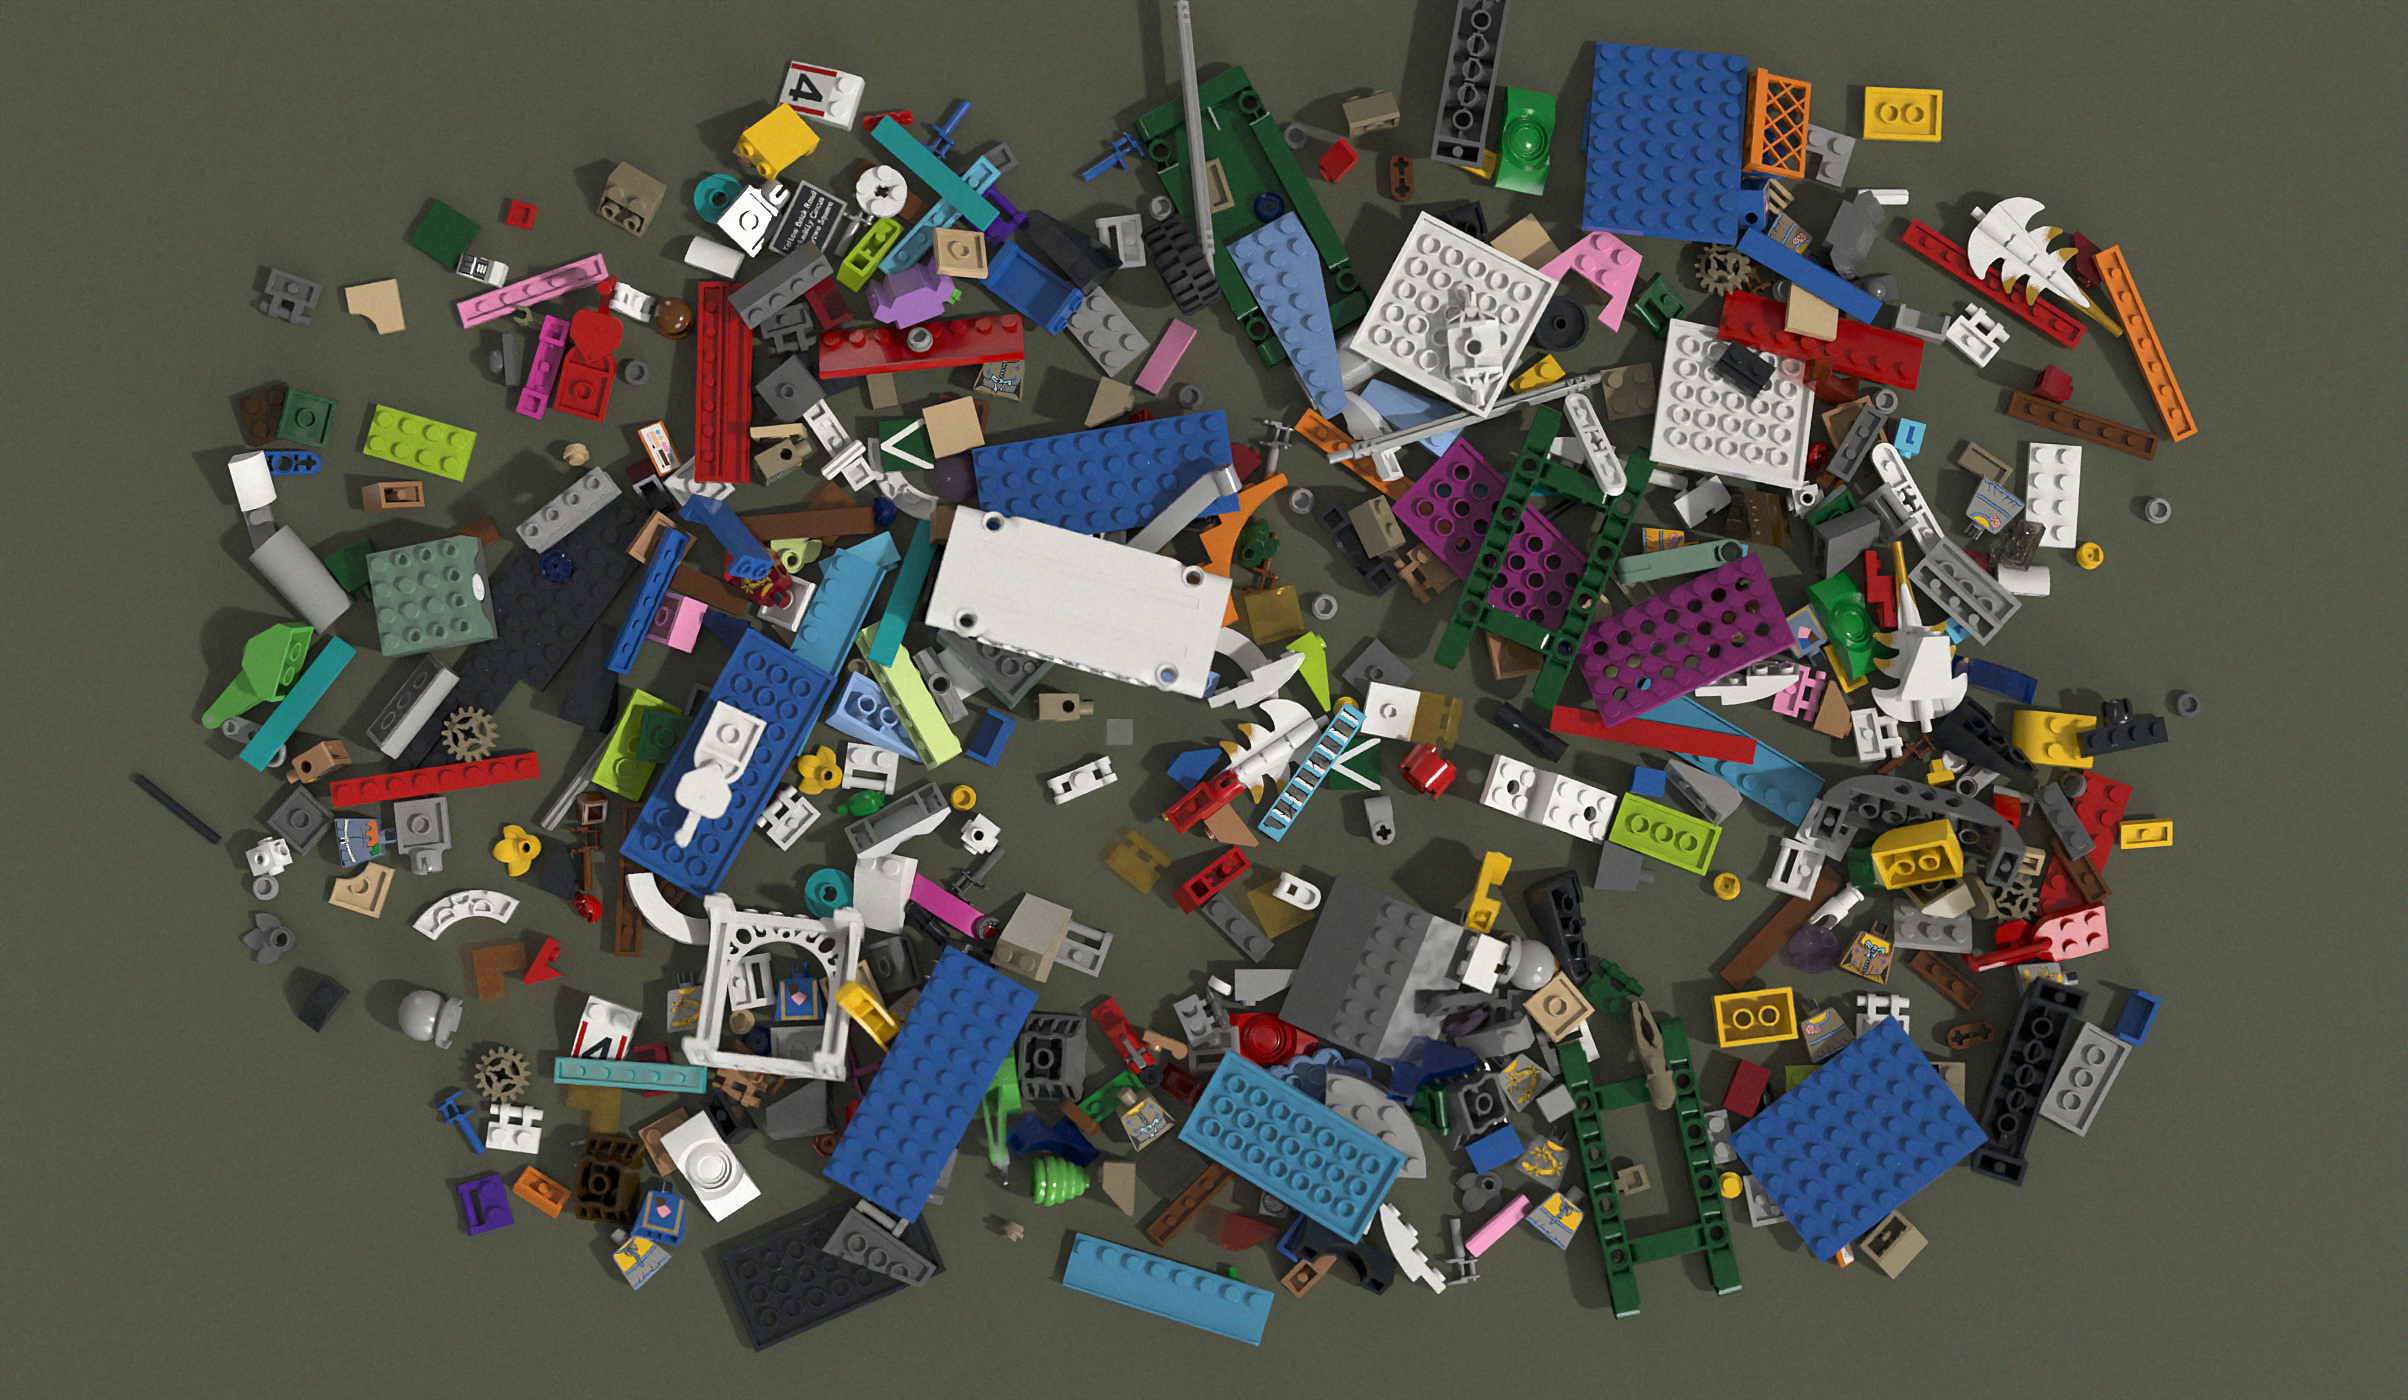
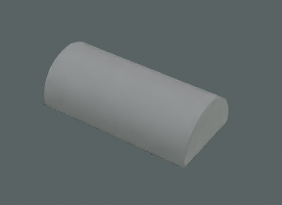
M1362 323L1334 339L1344 392L1386 368L1349 348ZM1293 364L1288 367L1289 371L1313 410H1317L1315 402Z
M288 525L270 537L249 558V561L310 625L314 626V630L319 635L358 601L345 590L335 575Z
M431 653L427 654L372 723L366 734L380 750L397 759L460 680V677Z

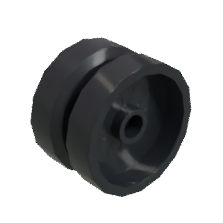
M1552 296L1531 334L1532 339L1544 349L1555 352H1568L1577 348L1585 340L1589 331V316L1585 307L1578 300L1568 296ZM1558 319H1562V322L1560 323V329L1556 326V321Z

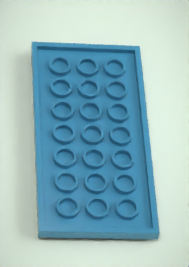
M1232 1049L1227 1051L1178 1136L1181 1140L1354 1244H1357L1408 1158L1407 1154Z

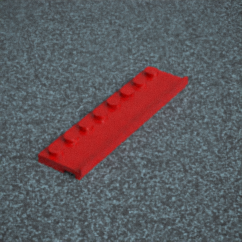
M699 282L695 483L750 484L753 329L749 330L727 299L749 282Z
M1733 289V295H1730L1728 291L1726 292L1716 339L1731 343L1735 340L1746 347L1903 389L1915 390L1925 340L1838 317L1836 339L1833 342L1784 331L1787 303Z
M1022 313L920 323L902 329H897L896 326L819 333V375L821 379L1025 359ZM922 327L931 333L933 343L928 350L914 352L908 347L907 338L910 331L914 328Z

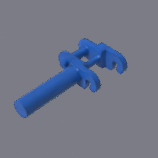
M963 99L941 129L933 123L929 125L939 133V138L933 146L928 147L923 142H919L931 153H936L938 159H946L944 154L950 146H956L953 143L954 139L950 138L949 140L946 137L952 132L971 104ZM943 139L947 143L941 151H938L935 148Z
M1124 132L1125 137L1115 143L1110 141L1112 144L1110 148L1111 150L1115 149L1116 153L1111 154L1082 173L1086 182H1089L1117 162L1123 166L1125 171L1128 170L1122 157L1132 149H1136L1143 159L1146 158L1136 140L1131 141V134L1127 135ZM1128 141L1131 146L1120 152L1118 147Z
M462 1089L445 1099L446 1104L440 1103V1107L436 1110H441L447 1119L445 1125L449 1123L453 1125V1121L457 1119L459 1126L476 1154L479 1155L486 1148L467 1119V1116L476 1110L472 1108L463 1114L459 1112L454 1104V1099L464 1093ZM451 1105L457 1115L451 1117L446 1107Z

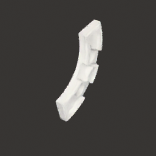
M868 437L870 467L877 477L875 480L884 495L906 514L930 522V514L938 506V497L918 491L904 479L900 472L882 473L878 438Z
M1227 627L1220 629L1215 651L1233 659L1243 669L1247 678L1252 677L1254 681L1251 671L1258 669L1257 664L1267 660L1253 642L1242 634ZM1278 689L1263 700L1279 699Z
M653 872L628 874L625 876L634 905L638 907L647 919L646 921L654 929L681 943L698 946L710 945L708 919L689 917L673 909L659 893L653 878Z
M470 890L459 892L433 904L418 918L413 928L436 940L449 925L466 917L487 916L507 923L520 901L494 891Z

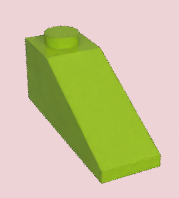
M890 217L880 218L844 259L836 279L857 293L878 267L877 265L885 258L905 228Z
M1310 631L1286 646L1285 649L1287 652L1295 650L1296 654H1305L1306 658L1298 670L1324 712L1328 713L1331 708L1326 656L1323 650L1326 644L1319 633L1314 636L1313 632Z

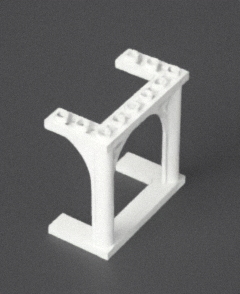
M713 893V896H705L704 906L711 921V937L696 1039L684 1037L683 1049L690 1064L845 1082L846 1069L844 1057L850 1013L837 1002L833 995L838 992L842 984L856 978L860 942L865 941L866 934L861 913L857 912L854 908L843 907L841 910H835L834 919L821 917L820 920H811L809 916L800 914L794 915L793 918L784 917V914L780 912H769V915L758 914L759 912L753 909H744L743 912L736 911L732 898H728L726 894ZM739 929H745L751 934L752 939L749 944H742L737 940L736 932ZM755 930L763 933V930L766 931V936L757 937ZM783 933H790V936L784 938ZM807 936H810V938L818 936L814 943L806 941ZM829 938L834 939L836 943L831 951L821 953L818 950L822 941ZM731 942L739 949L738 953L731 954L733 947H730ZM770 942L794 943L812 952L824 966L830 986L822 1051L821 1053L815 1052L813 1062L718 1052L730 974L737 962L753 948ZM838 954V959L834 958L835 966L830 965L828 959Z

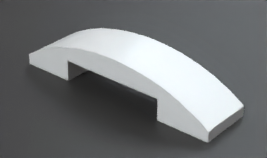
M823 399L803 414L833 459L853 443ZM862 455L858 456L841 470L855 492L877 478Z

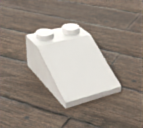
M895 854L870 859H857L854 872L853 908L861 913L864 927L901 935L906 915L905 908L908 906L918 860Z

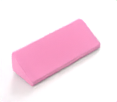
M1174 319L1135 384L1157 397L1197 333V330Z
M1518 1194L1464 1242V1245L1475 1257H1478L1531 1211L1533 1205L1524 1194Z

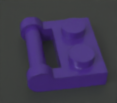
M993 182L981 196L984 199L990 196L1013 220L1007 225L997 216L983 232L964 215L962 217L977 232H983L984 239L996 250L1028 216L1023 211L1019 212L996 189L997 185Z
M501 1173L455 1187L457 1194H460L468 1222V1236L515 1223ZM477 1189L486 1221L485 1224L479 1225L470 1190Z

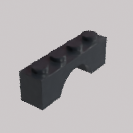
M1336 501L1315 516V521L1378 599L1399 583L1400 580L1378 555L1369 559L1352 521Z
M1307 1217L1296 1228L1291 1254L1312 1264L1323 1256L1337 1257L1352 1269L1358 1286L1379 1296L1393 1284L1397 1259L1387 1255L1385 1252L1366 1245L1362 1241L1354 1244L1311 1217Z

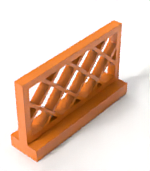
M1759 67L1748 76L1741 171L1751 173L1755 170L1797 180L1804 178L1811 83L1768 74L1767 69ZM1768 82L1776 83L1782 92L1774 97L1768 89ZM1793 87L1803 89V97L1799 102L1796 101L1789 91ZM1783 94L1792 105L1787 111H1784L1776 100ZM1769 104H1772L1780 115L1773 121L1766 113V107ZM1793 109L1801 117V123L1797 126L1787 115ZM1781 118L1791 129L1784 135L1774 124ZM1768 127L1778 138L1771 145L1764 137V130ZM1792 132L1799 140V147L1793 149L1785 138ZM1778 142H1781L1789 153L1782 159L1773 149V146ZM1766 151L1776 162L1772 166L1762 164V154ZM1791 156L1797 164V171L1789 170L1783 161Z

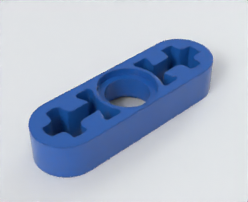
M311 451L264 452L266 462H271L270 457L273 456V471H270L271 467L268 466L270 476L316 475L323 466L321 457ZM285 456L289 457L291 467L286 471H281L278 467L279 459ZM296 456H299L298 461L306 462L311 457L312 460L316 461V465H313L311 470L307 466L298 465L299 471H296Z

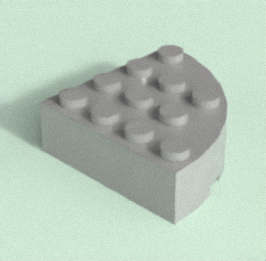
M1326 1066L1325 1106L1407 1154L1408 1158L1396 1177L1426 1178L1425 1153L1421 1137L1411 1114L1402 1102L1384 1085L1375 1080H1371L1349 1069Z

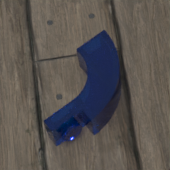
M1959 655L1954 656L1951 665L1952 679L1962 673H1967V685L1999 694L2010 700L2032 705L2039 680L2029 675L1988 661Z

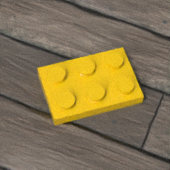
M1865 87L1863 139L1918 142L1941 141L1942 90Z

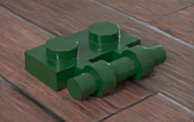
M1604 958L1598 966L1605 971V974L1599 977L1596 973L1592 972L1578 991L1585 999L1619 1024L1633 1003L1626 997L1632 992L1639 998L1645 989L1637 984L1639 981L1634 977L1630 978L1619 970V965L1615 962L1612 964ZM1612 978L1624 986L1620 992L1608 984Z

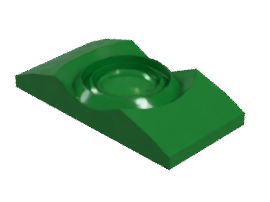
M1509 86L1505 87L1493 188L1542 196L1550 167L1549 146L1555 125L1554 95Z
M1845 571L1805 588L1849 682L1877 669L1873 658L1888 659L1886 646L1874 637V633L1882 632L1870 620L1866 612L1864 594Z

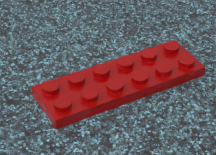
M2084 769L2081 775L2086 779V790L2080 797L2072 798L2070 805L2096 846L2095 850L2089 852L2088 855L2102 875L2119 827V822L2122 819L2133 787ZM2053 851L2037 896L2039 902L2034 904L2037 911L2031 912L2032 915L2040 918L2087 904L2058 856Z

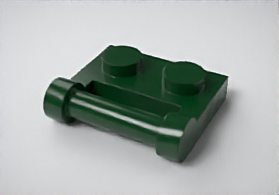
M1658 272L1651 277L1637 295L1631 297L1627 302V306L1632 311H1636L1649 326L1656 340H1661L1667 335L1671 318L1680 320L1690 308L1664 275ZM1647 301L1663 317L1664 321L1661 324L1644 306Z
M1411 1075L1406 1079L1410 1114L1415 1125L1434 1130L1439 1136L1449 1135L1451 1133V1124L1447 1120L1445 1105L1446 1086Z

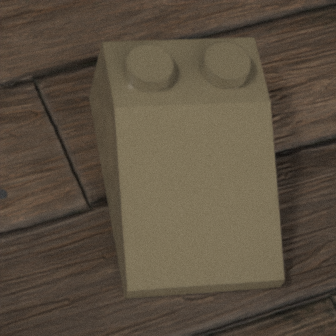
M1026 893L999 937L990 962L1046 983L1073 910Z

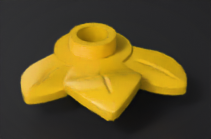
M821 745L816 756L803 755L796 761L799 772L804 776L798 786L801 792L816 795L825 788L834 789L838 787L842 781L843 774L836 765V755L826 746ZM831 771L832 778L827 781L826 774Z
M509 825L503 828L505 839L495 845L492 854L497 860L508 862L510 876H519L529 870L531 860L540 854L541 843L536 836L526 834L522 827ZM526 843L530 845L529 852L525 850Z

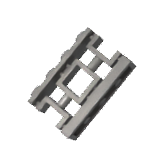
M596 467L517 527L516 530L531 549H536L539 554H543L619 496L622 491L606 471L603 472L599 467Z

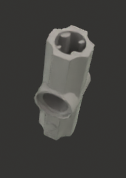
M933 647L925 648L914 655L913 659L948 724L955 723L967 716L969 713ZM943 679L948 683L947 688L941 692L936 691L933 688L934 683L937 680Z

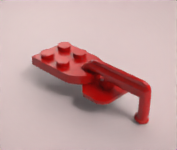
M609 275L597 284V290L602 294L598 312L590 309H581L573 317L570 335L576 345L569 350L565 357L553 407L555 410L601 423L605 420L616 373V361L612 351L620 346L623 335L622 322L617 317L610 315L611 308H609L610 300L614 299L615 290H613L615 282H618V278L615 275Z
M2101 901L2063 910L2044 916L2035 925L2024 919L2002 923L1995 931L1996 952L1976 957L1972 952L1970 954L1960 953L1961 958L1971 971L1979 972L1998 966L2013 967V965L2024 964L2036 956L2046 962H2059L2109 949L2105 906Z

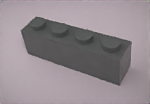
M810 240L730 295L727 299L738 317L751 330L834 271L824 254Z

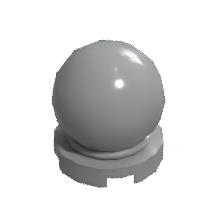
M1504 932L1500 936L1503 943L1510 945L1503 964L1497 963L1494 970V973L1498 974L1496 982L1506 983L1510 980L1513 985L1525 990H1536L1544 987L1550 981L1555 971V958L1549 947L1537 940L1521 941L1520 936L1512 932Z
M419 990L412 992L402 1000L399 1006L398 1023L404 1033L411 1038L423 1041L435 1038L436 1046L448 1049L452 1041L447 1039L451 1031H457L462 1013V1007L458 1006L462 1004L463 1000L451 997L448 1002H445L441 995L433 991Z

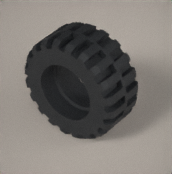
M1172 214L1142 231L1140 236L1165 286L1184 316H1191L1220 300L1222 291L1200 247L1179 214Z

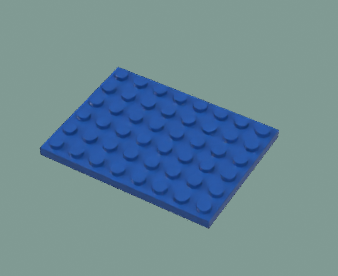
M1596 42L1581 230L1736 245L1740 193H1737V190H1740L1748 56Z
M1892 1014L1888 1015L1726 1138L1821 1263H1824L1989 1139Z

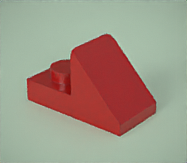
M548 937L523 979V983L532 984L565 975L549 965V962H554L561 952V949L558 948L561 943L559 940Z

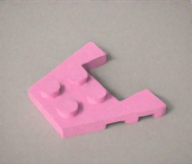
M1594 231L1538 271L1560 282L1569 268H1571L1612 297L1597 320L1617 333L1642 260V255L1611 233Z

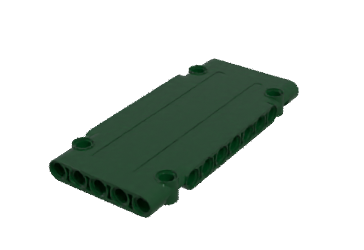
M1238 65L1197 87L1205 162L1219 157L1235 204L1233 207L1211 214L1215 248L1213 263L1215 279L1238 323L1243 326L1264 367L1269 369L1289 357L1228 253L1227 246L1294 211L1318 252L1333 334L1364 318L1372 302L1363 288L1358 274L1351 266L1352 262L1275 120L1270 112L1266 111L1260 96L1252 86L1242 65ZM1183 95L1137 119L1132 123V126L1146 149L1150 160L1157 169L1156 173L1169 198L1173 201L1178 214L1186 223L1199 246ZM1253 99L1257 105L1254 109H1246L1242 104L1244 100ZM1157 147H1164L1167 150V154L1163 158H1157L1154 156L1153 151ZM1343 276H1350L1354 279V285L1346 288L1341 285L1340 279ZM1255 324H1260L1264 327L1265 332L1261 336H1254L1250 331L1251 327Z

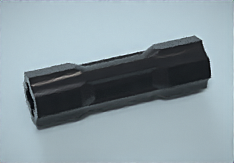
M1508 702L1502 705L1493 718L1503 727L1513 731L1539 749L1542 754L1555 763L1559 761L1569 744L1556 735L1549 733L1523 715L1521 711Z

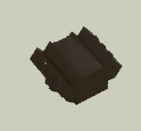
M1734 487L1730 500V512L1725 524L1724 537L1793 550L1785 496Z
M588 1134L583 1144L582 1156L577 1158L572 1202H575L574 1212L577 1219L633 1225L638 1214L636 1205L640 1198L639 1187L644 1168L642 1158L646 1152L643 1140Z

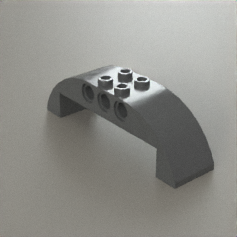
M1458 0L1430 155L1431 161L1481 170L1485 138L1511 0Z
M1864 775L1849 778L1831 788L1823 797L1809 835L1812 838L1835 843L1842 824L1884 834L1896 828L1948 819L1964 856L1987 861L1985 882L2009 889L2026 854V847L2016 830L2005 818L1985 804L1960 793L1884 775Z

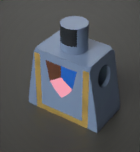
M1809 603L1786 618L1797 642L1796 645L1786 650L1795 660L1806 654L1813 667L1827 659L1819 646L1827 642L1829 638L1812 603Z

